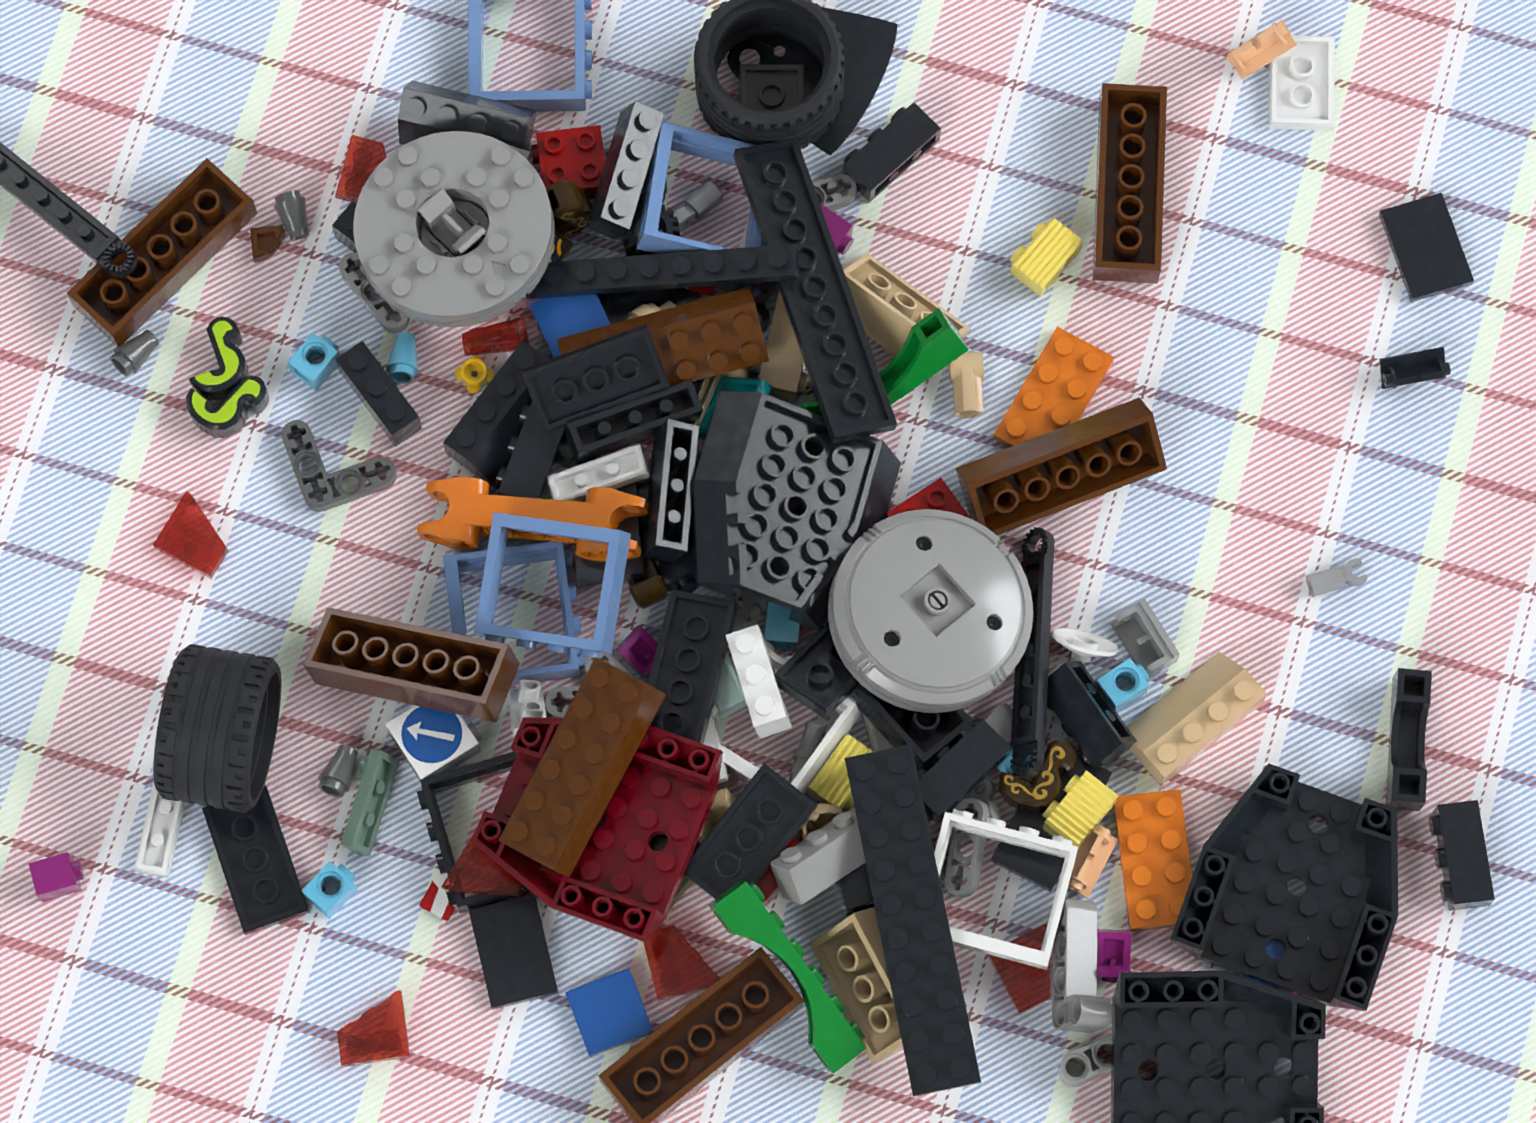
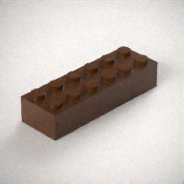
M1102 83L1099 96L1092 280L1158 284L1162 258L1166 86Z
M206 158L122 239L126 244L130 245L137 255L138 263L135 270L128 276L119 278L110 275L96 264L67 292L73 307L115 346L118 347L124 344L258 214L253 199ZM120 254L113 259L112 265L115 267L116 265L118 267L120 265L123 266V263H126V259H128V255Z
M749 287L557 338L560 353L563 355L647 324L670 385L669 387L689 380L694 382L769 361L755 301Z
M1138 397L955 469L971 519L985 526L994 534L1000 535L1167 470L1153 413Z
M327 607L303 664L317 685L496 723L520 665L509 644Z
M595 657L498 841L553 871L570 877L666 694Z
M760 947L598 1075L599 1080L632 1123H659L804 1007V999Z

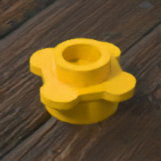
M475 355L471 356L469 360L465 361L461 367L455 370V378L467 386L469 393L476 394L480 391V387L483 384L490 382L494 378V372L492 369L486 368L481 357ZM473 372H476L477 376L472 377L471 374Z

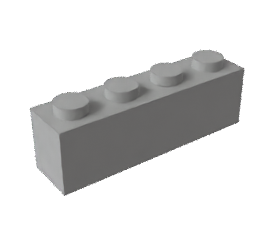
M853 807L847 812L836 815L832 822L821 829L812 831L805 840L794 847L785 849L778 858L770 862L782 898L803 905L865 863L855 808Z

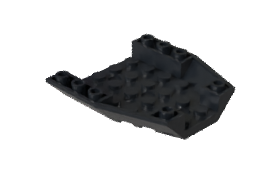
M720 391L692 480L696 584L726 596L736 588L790 609L789 620L818 631L821 630L828 620L829 592L836 571L855 541L863 536L864 532H868L869 528L872 529L876 523L886 519V513L889 509L901 462L883 440L871 435L832 443L823 416L765 393ZM805 442H815L819 447V455H810L805 449ZM789 500L797 501L801 505V515H794L789 511ZM772 560H777L783 564L785 568L784 576L775 575L771 571L770 562Z
M1268 763L1203 845L1170 940L1200 960L1247 977H1252L1291 993L1295 991L1299 996L1323 1003L1326 1006L1367 1011L1399 915L1397 809L1367 798L1364 799L1362 804L1298 782L1300 774ZM1313 817L1322 818L1327 824V830L1323 833L1313 832L1309 828V820ZM1291 879L1301 880L1306 887L1305 893L1300 896L1291 894L1287 888L1288 881ZM1277 940L1284 945L1285 954L1281 958H1272L1267 954L1266 944L1269 941Z
M1225 971L1119 972L1112 999L1111 1123H1324V1107L1317 1101L1319 1039H1325V1004ZM1281 1058H1288L1291 1061L1290 1071L1282 1076L1276 1075L1274 1072L1275 1063ZM1214 1059L1222 1060L1224 1067L1221 1074L1215 1077L1208 1076L1206 1072L1207 1064ZM1146 1060L1153 1061L1156 1066L1154 1074L1148 1078L1140 1077L1138 1074L1139 1065Z

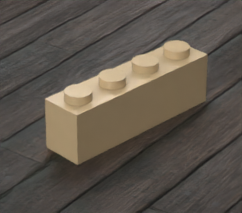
M779 290L766 346L769 361L762 363L759 380H765L772 386L768 395L796 402L798 392L805 393L808 373H803L805 363Z

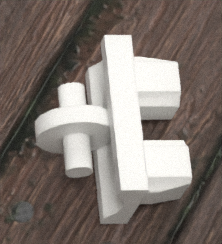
M522 679L519 682L518 690H509L511 731L513 736H516L523 717L546 718L544 697L540 682L537 680Z

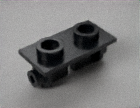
M1444 347L1379 359L1382 389L1391 387L1395 389L1397 386L1439 378L1442 380L1445 379L1446 375L1451 374L1449 362H1445Z

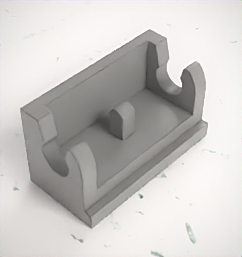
M1145 598L1115 616L1117 619L1111 622L1112 628L1136 665L1138 663L1141 664L1149 678L1177 662L1180 653Z

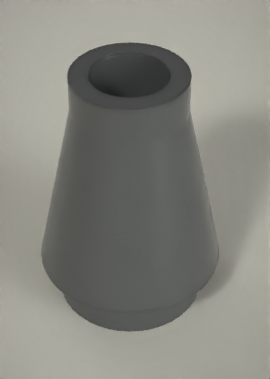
M299 190L288 191L276 196L274 208L289 233L291 241L308 237L305 197H301Z
M145 330L142 334L116 347L114 354L110 356V360L115 368L124 376L128 377L131 373L136 374L152 351L159 345V341L151 331Z
M340 745L335 755L318 776L320 780L318 788L328 795L343 797L344 793L350 790L358 752L347 745Z

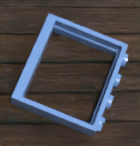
M469 0L468 94L536 110L537 112L586 111V99H592V80H586V70H592V50H586V40H592V20H586V10H592V0H575V90L483 91L484 0Z
M662 122L651 157L636 249L655 254L728 249L658 231L670 150L736 166L733 157L735 149L755 145ZM751 208L745 248L759 247L762 240Z
M494 512L474 632L484 634V640L505 643V638L517 639L516 646L536 649L537 643L548 644L547 651L568 654V648L580 649L579 655L585 657L599 658L600 652L612 654L631 534L615 529ZM509 530L609 544L593 640L493 625Z
M554 541L506 547L503 567L555 560L565 636L575 637V634H580L579 614H572L571 602L577 601L575 582H568L567 570H573L571 550L564 551L563 542ZM487 550L443 556L452 633L467 636L460 572L483 570L485 568ZM568 648L567 664L517 670L511 686L519 685L522 679L544 682L580 677L579 666H585V656L579 655L580 649Z

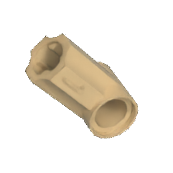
M965 352L949 364L950 382H953L954 416L961 417L962 419L983 415L981 381L984 379L983 353Z

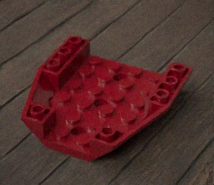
M523 717L511 745L512 751L517 755L493 813L483 812L471 842L550 908L646 942L668 915L718 790L723 751L649 726L603 813L606 817L604 825L594 830L570 877H567L498 841L563 719ZM657 835H665L668 839L666 847L661 851H653L650 847L652 839Z

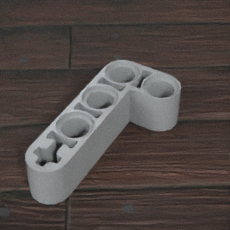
M1065 898L1053 943L1052 1023L1056 1030L1091 1033L1105 1029L1111 1022L1113 1011L1111 1000L1105 997H1097L1098 912L1094 901Z

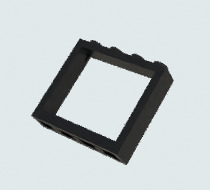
M514 752L422 780L420 779L423 790L417 791L422 811L429 810L432 820L426 823L431 843L435 841L439 843L441 853L435 855L440 874H448L451 885L446 886L445 891L450 906L457 905L460 914L467 912L469 909L494 904L530 893L531 891L520 882H516L474 896L465 897L435 793L510 771L517 756Z

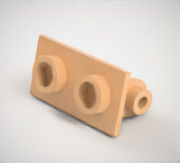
M1282 19L1278 23H1272L1270 28L1240 47L1231 49L1227 59L1232 67H1235L1240 78L1243 80L1291 50L1297 44Z
M1099 825L1098 828L1092 830L1091 834L1077 851L1068 889L1087 899L1118 841V838L1110 835L1111 831Z

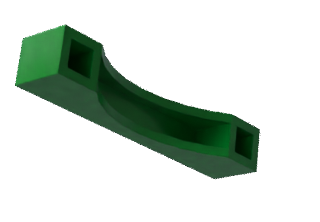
M940 308L912 326L907 340L899 353L880 372L891 405L969 350L959 331ZM818 402L803 403L799 406L802 409L823 416ZM806 441V451L813 456L819 455L817 444L813 441Z
M740 880L708 904V906L728 933L748 938L762 945L774 954L790 971L800 988L806 1006L808 1044L827 1071L835 1073L867 1049L861 1041L865 1038V1035L854 1021L851 1023L847 1022L842 1015L845 1008L834 993L829 996L821 986L825 983L824 978L814 966L809 968L801 957L805 955L804 950L794 938L788 940L782 931L785 924L774 910L770 913L762 904L765 897L754 882L749 885L747 881Z

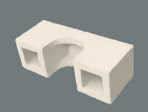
M758 624L725 635L753 726L760 739L791 729L792 725L773 673V664Z

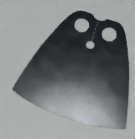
M821 7V10L823 12L826 11L830 19L836 24L837 32H840L845 56L844 94L839 113L835 117L833 124L828 125L826 133L821 135L814 143L810 142L831 156L852 133L870 105L889 64L898 24L856 13ZM761 34L747 38L735 45L727 57V63L739 81L741 64L739 57L746 49H753L758 52L760 56L758 64H804V100L814 91L823 73L818 60L807 47L790 37L778 34ZM778 46L785 48V54L781 57L776 56L774 53V49Z

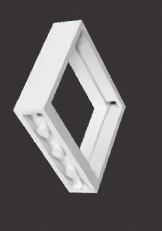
M766 641L773 664L772 669L776 673L792 657L788 655L785 658L775 653L776 649ZM850 696L835 709L841 715L791 783L803 794L844 736L861 716L856 705L857 701ZM715 703L712 708L713 716L718 711ZM720 744L726 770L748 784L759 768Z
M953 809V813L945 812L934 852L939 877L952 829L1065 858L1041 951L950 927L953 945L1047 970L1078 847L1072 846L1073 841L1064 839L1062 836L1053 835L1052 840L1039 837L1040 832L1032 828L1020 826L1019 831L1005 828L1006 822L998 819L986 818V822L972 819L973 814L964 810L962 812Z

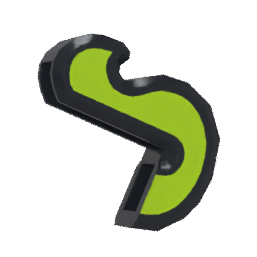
M222 316L213 319L206 328L220 369L211 370L189 379L192 388L208 400L224 399L244 376H248V365L242 351L235 346L241 345L243 341L237 324L232 319Z
M248 375L243 377L216 408L192 388H190L186 396V403L194 424L201 431L214 438H228L238 433L245 425L248 409H254L256 414L263 412L269 403V394L261 378Z

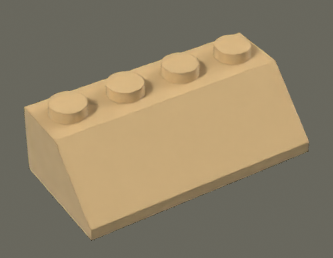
M868 253L843 269L866 336L881 344L890 355L896 356L907 340L912 326L938 308L942 310L956 327L963 339L971 330L959 319Z
M1218 652L1127 726L1137 740L1129 750L1159 785L1162 786L1263 704L1267 693L1245 668L1221 652Z
M875 907L853 913L810 943L838 999L843 1004L850 1022L854 1021L865 1035V1038L861 1041L867 1048L865 1051L872 1064H876L902 1051L903 1045Z

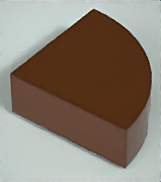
M283 225L250 228L254 263L268 259L279 249L284 237Z

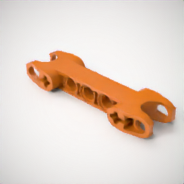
M453 477L427 482L425 491L432 498L448 502L449 509L440 520L418 524L416 533L423 540L451 549L473 551L478 549L481 536L490 537L494 512L617 530L619 524L624 519L648 514L650 505L645 498L613 488L601 487L589 488L585 502L489 495L491 486L488 482L477 478ZM514 530L508 531V538L577 543L575 554L587 560L606 561L609 544ZM630 539L627 559L640 557L641 547H639L637 541Z

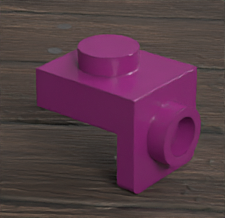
M636 626L615 650L641 677L649 679L658 643L642 626Z
M1097 929V976L1102 977V981L1117 983L1119 972H1131L1132 933L1130 930Z

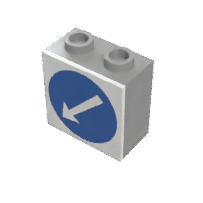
M415 705L385 724L388 733L419 781L420 779L450 771L481 752L478 741L482 738L472 722L466 725L461 715Z

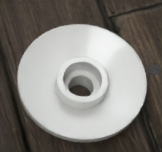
M1058 628L1053 631V638L1062 646L1072 651L1071 657L1081 662H1090L1092 657L1113 656L1118 652V646L1115 643L1093 633L1070 628Z

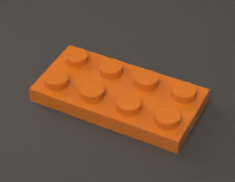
M1057 326L995 431L993 439L1007 447H1012L1079 421L1113 364L1115 357Z
M1181 789L1118 796L1113 808L1129 930L1139 931L1175 927L1192 878Z

